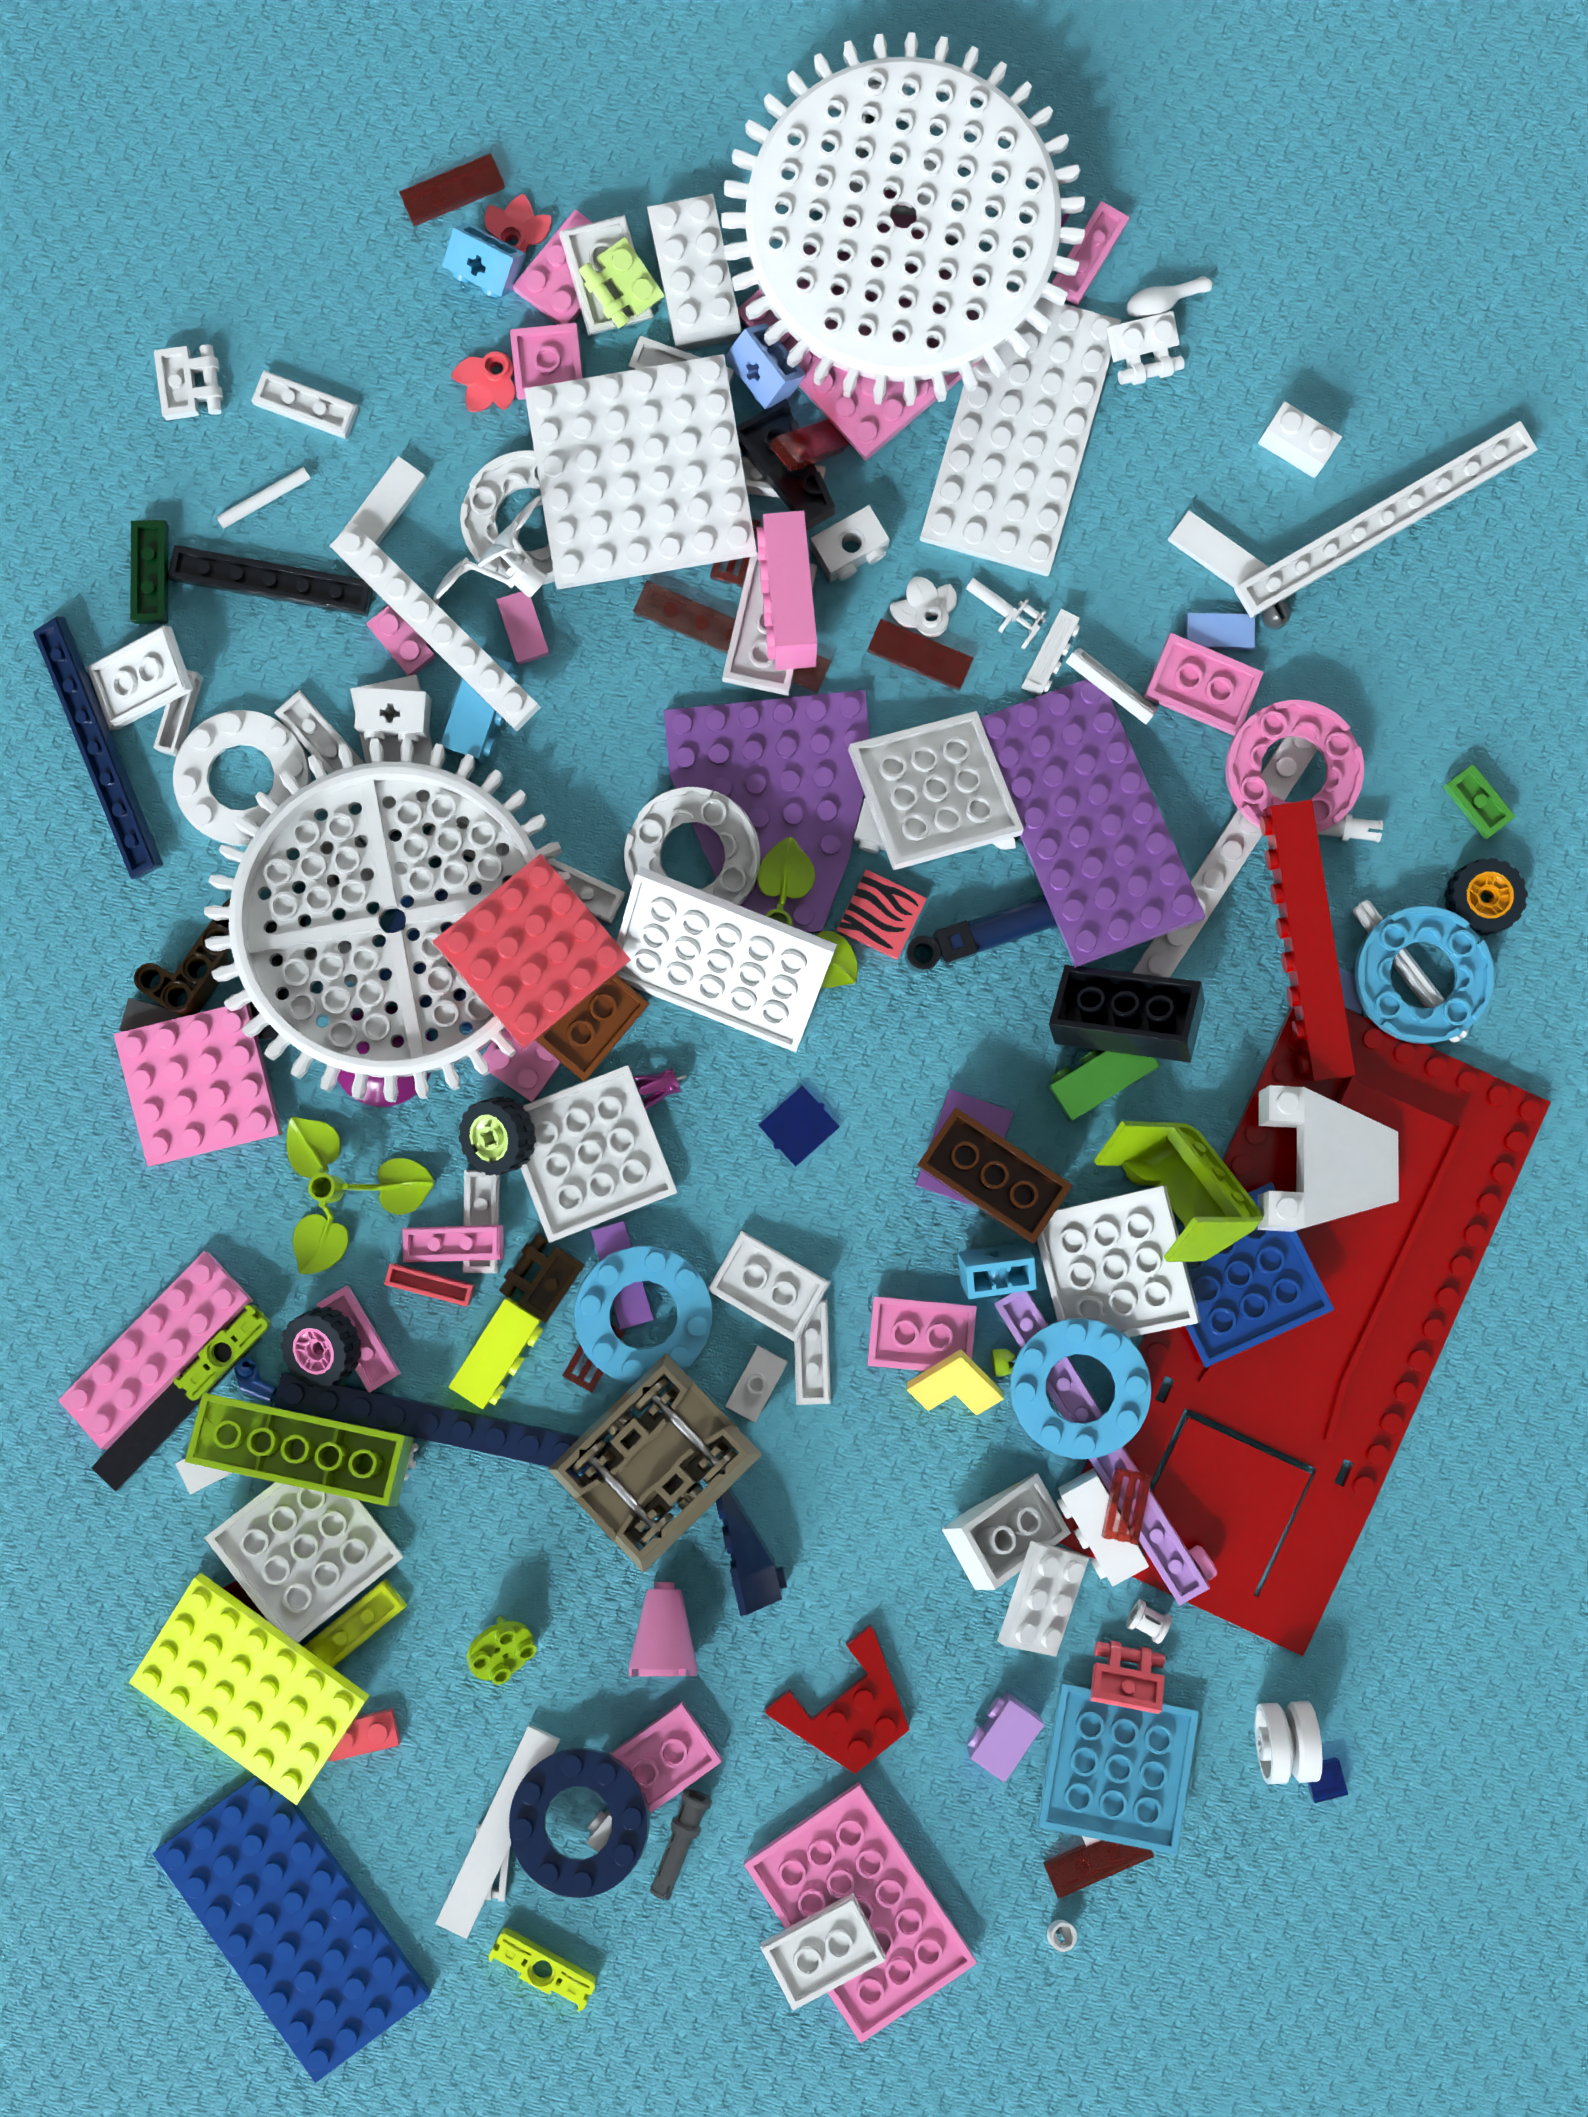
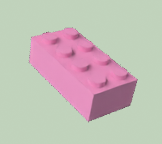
M804 510L763 514V527H757L758 561L760 562V583L764 605L763 615L767 636L768 659H774L775 670L816 667L817 635Z

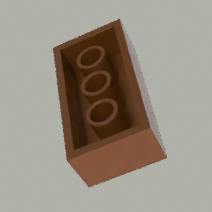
M955 1107L916 1166L1031 1244L1036 1242L1073 1186L957 1107Z

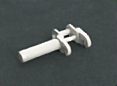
M975 578L970 581L966 590L1006 618L998 630L1000 633H1003L1011 621L1015 622L1016 620L1029 629L1030 635L1021 646L1024 650L1039 632L1041 626L1038 624L1040 621L1042 623L1046 621L1044 618L1046 611L1044 610L1040 614L1028 605V598L1024 603L1022 601L1018 603L1020 608L1017 610ZM1023 610L1036 619L1033 625L1020 617Z

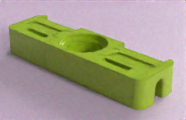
M255 1305L244 1306L246 1310L228 1329H222L197 1354L199 1358L182 1374L183 1377L177 1376L174 1378V1384L179 1389L184 1388L187 1391L185 1395L190 1400L200 1399L202 1393H207L271 1327V1321ZM220 1342L228 1344L232 1351L230 1359L226 1362H220L214 1355V1349Z

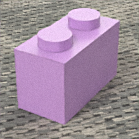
M1007 1691L1002 1699L997 1697L992 1702L987 1711L989 1718L982 1728L977 1726L967 1740L969 1745L967 1750L970 1759L1004 1783L1045 1725L1038 1713Z

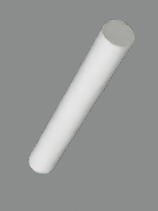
M302 467L218 515L216 518L224 529L311 478L306 469Z

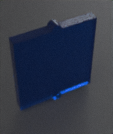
M803 1085L758 1125L775 1143L774 1148L780 1149L795 1167L840 1127L824 1110L825 1105L818 1103Z

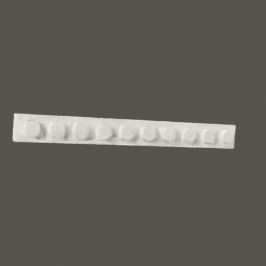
M1519 421L1236 586L1234 591L1250 618H1253L1532 455L1538 449L1522 422Z
M1290 736L1283 738L1261 772L1269 791L1274 796L1285 801L1318 748L1304 738ZM1238 809L1190 881L1204 911V920L1153 938L1131 973L1170 978L1262 836L1261 829L1249 822Z

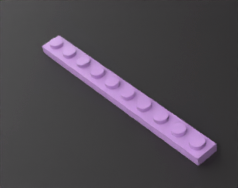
M1028 1291L1010 1293L994 1303L1021 1349L1033 1335L1049 1326ZM1069 1357L1062 1358L1052 1367L1047 1377L1046 1390L1062 1416L1072 1422L1087 1423L1099 1419L1103 1415L1102 1410ZM1124 1446L1108 1455L1089 1459L1178 1605L1180 1606L1210 1589V1585Z

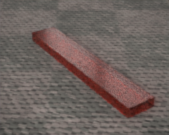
M646 581L633 610L634 614L728 654L736 619ZM817 655L816 667L795 669L792 683L818 694L831 661Z

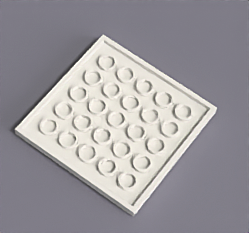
M724 354L524 389L555 584L558 590L758 556Z

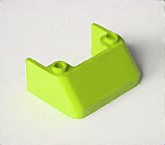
M1122 1121L1094 1159L1096 1165L1122 1166L1127 1178L1136 1185H1155V1187L1166 1185L1172 1210L1186 1227L1163 1256L1166 1262L1207 1261L1254 1231L1263 1220V1213L1204 1136L1189 1124Z

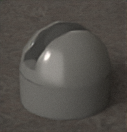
M1280 601L1262 612V621L1268 628L1279 629L1289 621L1291 611L1285 601ZM1273 606H1277V608L1283 615L1284 619L1281 620L1277 610Z

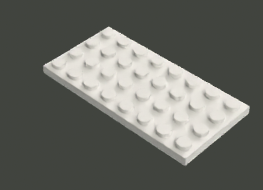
M1007 288L1010 292H1017L1016 290ZM1040 297L1035 308L1047 315L1052 324L1046 334L1037 330L1027 321L1017 330L1029 342L1031 346L1029 354L1023 358L1015 352L1008 342H1005L996 350L1004 360L1006 366L1004 374L998 378L991 371L986 360L983 359L973 368L977 375L978 384L976 390L969 393L966 387L963 386L920 541L1048 577L1112 355L1107 327L1118 325L1121 323V320L1066 304L1060 306Z

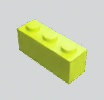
M505 1298L448 1388L481 1409H485L490 1403L495 1406L506 1390L502 1383L508 1374L515 1376L522 1366L525 1358L520 1355L527 1344L533 1347L544 1329L539 1327L542 1320L518 1305V1302L512 1298Z

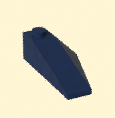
M730 1487L716 1501L719 1518L723 1520L724 1524L722 1531L727 1553L731 1554L730 1573L740 1616H744L782 1600V1589L787 1588V1582L783 1567L776 1568L774 1557Z

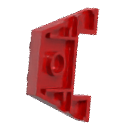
M871 1624L846 1643L847 1648L867 1673L818 1713L810 1716L790 1689L765 1707V1713L854 1774L909 1731L906 1717Z

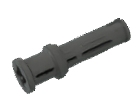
M684 1789L681 1798L683 1802L678 1815L672 1818L670 1824L672 1829L671 1838L649 1890L657 1898H665L666 1900L671 1898L675 1882L681 1871L692 1839L700 1835V1822L705 1809H709L712 1800L700 1791Z

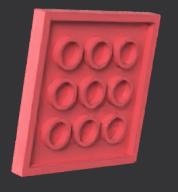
M539 854L433 940L436 948L523 1049L528 1047L631 961L629 956L542 854Z

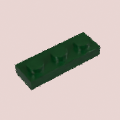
M165 520L131 521L130 620L134 624L168 623L169 524Z

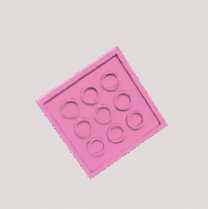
M250 1003L234 1011H230L225 1006L113 1034L147 1167L282 1134L258 1035L249 1038L241 1030L248 1021L253 1019Z

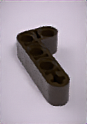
M231 898L225 901L222 907H228ZM212 919L174 974L154 963L141 965L134 974L136 987L177 1015L185 1017L199 1013L220 984V982L213 978L211 972L220 966L234 963L232 949L212 951L205 945V940L208 938L229 935V920L216 921ZM207 964L206 974L201 978H197L198 969ZM159 974L160 981L158 985L151 988L150 982L152 978ZM187 992L186 1002L178 1007V997Z

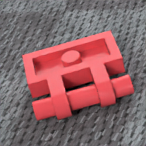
M1112 1640L1109 1643L1096 1641L1094 1655L1106 1657L1107 1664L1096 1662L1093 1666L1090 1701L1159 1714L1163 1706L1165 1676L1151 1673V1666L1163 1668L1165 1654L1152 1652V1648L1143 1646L1139 1649L1124 1647L1121 1642ZM1121 1660L1137 1663L1138 1670L1120 1667Z

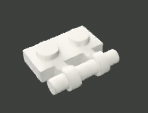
M1173 311L1107 327L1113 362L1126 359L1127 369L1118 372V381L1121 385L1132 383L1133 385L1141 384L1147 378L1158 375L1160 378L1172 376L1174 371L1184 369L1183 357L1171 358L1168 353V348L1180 345ZM1153 352L1155 362L1143 365L1140 355Z
M201 345L199 347L201 357L197 358L191 357V351L187 346L154 350L162 416L166 420L199 416V402H207L209 414L216 415L222 413L221 401L223 400V391L218 386L217 372L220 370L218 358L214 357L212 345ZM194 373H203L205 386L195 387Z

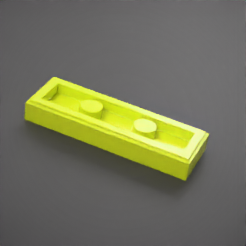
M385 1578L310 1640L304 1648L333 1668L402 1611L407 1604Z

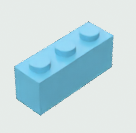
M490 656L517 683L518 675L515 674L516 670L512 663ZM462 679L440 744L444 746L445 753L462 759L466 754L474 756L475 763L484 765L486 757L491 758L496 746V739L493 738L497 725L502 726L505 719Z

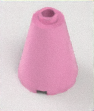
M654 1582V1589H647L628 1666V1676H687V1669L688 1676H698V1667L682 1590L675 1589V1582Z

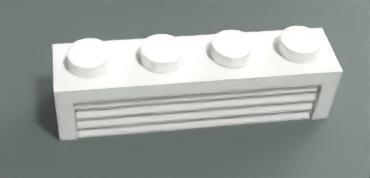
M1063 609L1060 610L1021 687L1022 689L1036 696H1041L1042 692H1048L1052 684L1049 678L1052 673L1057 674L1062 664L1059 662L1061 655L1066 656L1071 646L1068 641L1071 636H1076L1080 625L1077 624L1080 619L1079 617Z
M187 669L193 691L166 704L153 747L161 753L175 757L186 738L204 678L198 672Z

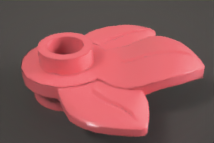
M520 194L513 199L505 210L488 205L484 218L486 229L491 235L505 243H508L511 239L517 240L518 244L513 247L525 253L529 246L539 244L547 237L552 225L550 215L534 216L532 206L524 194Z
M495 351L488 353L484 358L468 357L459 363L451 374V378L454 381L468 386L466 390V407L470 412L484 411L493 402L500 409L506 410L515 398L516 389L511 380L514 367L511 359L505 353ZM495 366L503 367L502 372L499 374H493L491 371Z

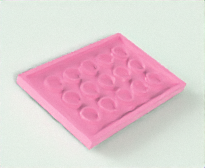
M860 1782L744 1860L745 1868L785 1929L854 1893L887 1960L827 1993L860 2043L977 1964L976 1958Z

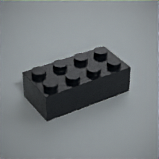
M1064 965L1049 1021L1054 1043L1191 1063L1205 1005L1202 982Z

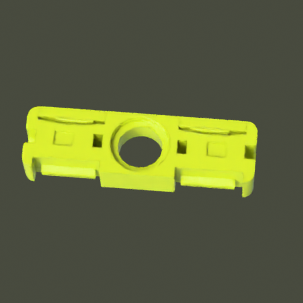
M507 1927L501 1930L488 1957L490 1962L495 1958L520 1972V1979L549 1995L551 1991H554L578 2005L577 2011H582L585 2008L589 1996L592 1995L597 1980L594 1975ZM541 1960L547 1961L552 1967V1973L548 1977H539L535 1974L533 1965Z

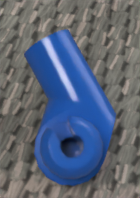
M249 1357L239 1359L234 1371L240 1390L243 1393L271 1403L276 1394L277 1387L261 1381L257 1365L253 1359Z

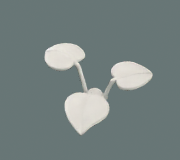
M541 495L534 498L518 513L512 523L497 537L494 545L483 554L478 565L470 562L466 557L446 574L433 597V601L437 605L439 604L440 597L454 584L460 575L468 570L480 572L505 583L510 588L515 585L529 598L534 595L547 577L532 565L534 561L520 545L518 535L533 509L543 505ZM514 546L523 560L519 557L513 560L507 553L512 552ZM501 556L510 565L505 571L510 577H505L482 566Z

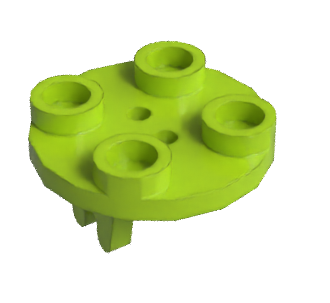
M502 1615L496 1619L497 1624L481 1632L470 1643L466 1655L467 1666L473 1675L485 1681L491 1680L495 1685L507 1682L511 1674L520 1669L527 1660L533 1658L537 1651L533 1635L527 1626L517 1621H506Z

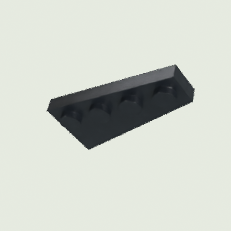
M787 399L736 426L740 450L790 511L804 510L806 530L835 515L834 502L820 472L817 471L814 465L813 456L809 447L805 445L801 436V429L791 414V407Z

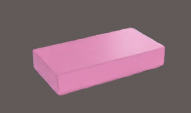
M520 591L496 599L517 664L521 665L550 655L532 598H529Z

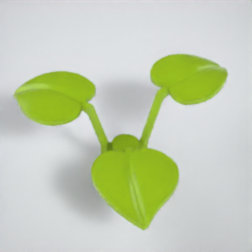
M792 837L780 841L767 853L759 867L758 884L765 895L770 897L780 895L777 909L769 911L766 916L793 927L792 918L784 911L786 896L792 899H799L805 896L814 885L815 870L810 858ZM833 931L819 932L816 935L817 937L837 944L821 988L854 984L857 981L858 967L850 944L843 936Z
M291 1117L286 1138L290 1164L299 1175L311 1178L308 1184L309 1194L313 1199L319 1201L318 1206L323 1208L327 1215V1219L320 1214L308 1215L301 1219L294 1229L292 1241L299 1274H314L329 1269L340 1261L346 1253L349 1245V1232L344 1225L333 1223L334 1214L328 1205L340 1200L345 1190H381L379 1201L382 1207L392 1214L405 1215L419 1208L433 1189L434 1178L423 1165L413 1160L394 1158L380 1165L378 1169L380 1184L344 1183L340 1177L327 1174L329 1172L327 1165L334 1163L341 1153V1138L336 1129L322 1121Z

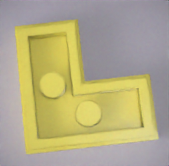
M961 1349L907 1382V1391L927 1411L954 1395L976 1416L1004 1400V1391Z

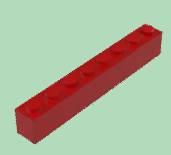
M1311 799L1270 806L1263 809V816H1260V829L1262 835L1267 836L1269 850L1265 851V861L1268 870L1273 872L1274 884H1271L1270 887L1271 898L1274 905L1278 904L1280 918L1276 919V930L1278 937L1284 941L1285 952L1281 954V962L1284 972L1289 973L1290 986L1287 987V1000L1290 1007H1294L1296 1020L1292 1021V1032L1294 1039L1299 1041L1301 1055L1297 1057L1298 1069L1301 1075H1305L1306 1081H1320L1355 1075L1313 802Z

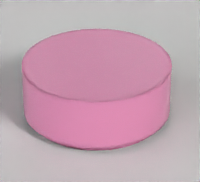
M1196 1545L1188 1550L1206 1581L1217 1576L1215 1565L1201 1546Z

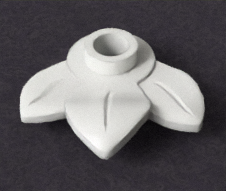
M913 577L907 585V599L890 604L891 614L901 626L917 628L920 633L927 637H937L949 625L948 614L956 607L957 595L951 584H946L936 589L928 579ZM932 616L938 617L935 621L926 620Z

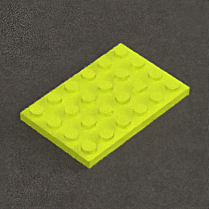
M199 1573L192 1580L129 1682L295 1805L302 1800L370 1697L368 1693L202 1573Z

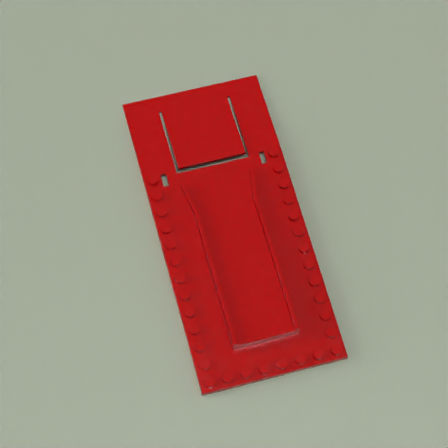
M1290 1007L1222 1161L1247 1193L1270 1182L1273 1183L1276 1191L1296 1192L1297 1128L1259 1126V1091L1269 1085L1305 1087L1398 1131L1399 1201L1296 1230L1335 1310L1205 1368L1185 1326L1143 1334L1138 1350L1147 1364L1151 1378L1150 1406L1141 1428L1124 1445V1448L1149 1487L1184 1409L1187 1408L1314 1467L1311 1475L1309 1472L1187 1416L1152 1490L1153 1495L1187 1550L1192 1549L1196 1545L1201 1546L1217 1569V1576L1207 1581L1210 1589L1187 1601V1603L1301 1656H1304L1372 1510L1551 1103L1425 1044L1399 1040L1384 1032L1372 1020L1346 1008L1345 1012L1355 1075L1320 1081L1305 1080V1075H1301L1298 1069L1297 1057L1301 1055L1299 1041H1296L1293 1036L1292 1021H1295L1296 1017L1294 1007ZM1165 1376L1173 1380L1162 1403L1155 1400ZM1087 1459L1081 1475L1094 1468L1089 1459ZM1344 1459L1351 1461V1464L1342 1484L1339 1485L1335 1483V1479ZM1108 1491L1110 1497L1112 1498L1114 1504L1116 1505L1118 1511L1120 1512V1514H1121L1123 1520L1125 1521L1127 1527L1130 1529L1129 1523L1127 1522L1126 1518L1124 1517V1515L1122 1514V1512H1121V1510L1119 1509L1118 1505L1116 1504V1502L1114 1501V1499H1113V1497L1111 1496L1110 1492ZM1300 1499L1258 1595L1255 1596V1590ZM1063 1514L1062 1518L1071 1534L1059 1543L1095 1559L1096 1557L1091 1548L1083 1549L1077 1539L1074 1530L1079 1527L1074 1518L1066 1519ZM1133 1531L1132 1535L1145 1556L1149 1567L1131 1577L1172 1595Z

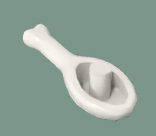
M1201 276L1180 285L1145 288L1133 295L1127 303L1126 310L1128 315L1134 317H1149L1161 314L1171 309L1181 298L1197 293L1209 292L1213 287V283L1209 278Z

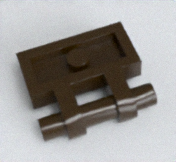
M537 1233L531 1243L526 1242L521 1252L523 1255L513 1269L509 1268L504 1275L506 1280L499 1291L510 1298L518 1287L525 1292L518 1305L547 1323L585 1267V1264L558 1246L554 1248L548 1257L542 1252L548 1239ZM535 1261L542 1268L534 1280L530 1282L524 1276Z

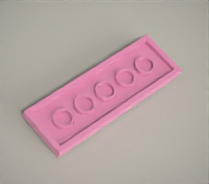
M204 1251L58 1401L100 1449L107 1450L174 1382V1378L183 1373L198 1357L197 1354L222 1329L227 1328L245 1309L244 1306L249 1305L253 1299L209 1252Z

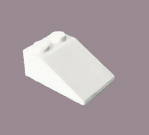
M1038 1473L1030 1475L967 1510L942 1528L975 1590H996L1020 1572L1030 1541L1055 1546L1071 1534Z

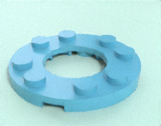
M1411 907L1384 918L1366 935L1355 960V988L1364 1011L1380 1029L1399 1040L1417 1044H1428L1445 1041L1462 1034L1464 1030L1481 1017L1493 991V961L1485 941L1479 938L1476 932L1469 926L1470 923L1449 910L1438 907ZM1426 942L1438 946L1449 956L1454 965L1455 982L1452 992L1443 1003L1434 1008L1420 1009L1408 1005L1395 992L1392 986L1390 970L1393 960L1402 948L1411 943Z
M637 1245L607 1255L588 1272L576 1296L574 1323L579 1343L591 1362L608 1376L626 1383L635 1384L665 1353L683 1371L694 1362L703 1350L710 1334L712 1304L704 1280L696 1269L683 1257L662 1247ZM650 1281L663 1286L671 1293L677 1307V1320L673 1332L664 1342L654 1347L638 1349L626 1345L615 1335L610 1325L609 1311L614 1298L624 1287L634 1282Z
M1069 1318L1054 1322L1043 1328L1024 1345L1012 1370L1010 1384L1011 1400L1020 1424L1039 1445L1063 1457L1092 1459L1108 1455L1120 1449L1139 1431L1150 1406L1151 1378L1142 1354L1134 1342L1122 1331L1108 1323L1095 1319ZM1074 1354L1089 1355L1100 1360L1111 1372L1115 1383V1398L1110 1409L1099 1419L1087 1423L1072 1422L1061 1417L1051 1406L1046 1394L1047 1377L1052 1367L1062 1358Z

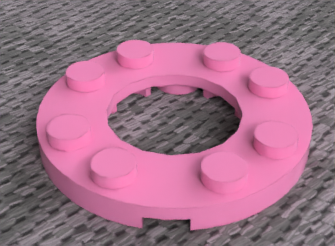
M1305 700L1280 701L1256 712L1235 733L1226 756V783L1237 809L1249 822L1260 829V816H1263V809L1274 805L1293 803L1283 801L1269 791L1261 774V765L1265 752L1275 741L1289 736L1299 737L1313 743L1322 753L1326 764L1325 782L1320 791L1311 798L1317 833L1338 823L1354 806L1364 780L1363 753L1361 746L1358 747L1354 736L1349 730L1351 727L1331 709Z

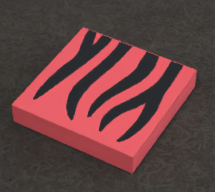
M866 869L836 931L898 960L927 898Z

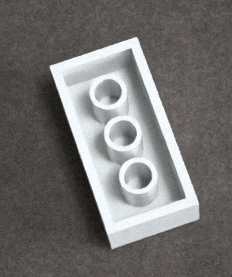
M713 194L647 207L675 348L685 351L737 340L741 334V325L728 262L725 259L724 243Z

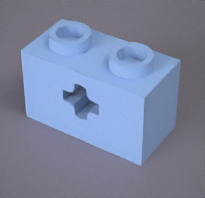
M766 323L745 328L725 356L735 373L744 381L753 393L754 398L764 409L770 408L784 399L788 400L806 376L799 365L791 368L787 364L789 352L780 341L770 346L766 344L764 334L769 328Z

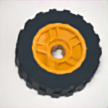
M1485 858L1478 859L1458 869L1454 873V877L1449 879L1447 883L1448 888L1444 894V897H1446L1445 907L1470 923L1469 926L1476 934H1480V936L1494 934L1508 929L1521 918V913L1527 905L1525 903L1526 897H1528V892L1525 890L1526 883L1524 878L1520 877V872L1516 868L1513 869L1508 862H1501L1496 858L1485 860ZM1482 892L1486 895H1491V899L1487 903L1481 899Z

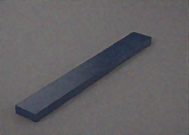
M55 617L33 631V634L131 879H139L163 866V863L66 619L64 617Z

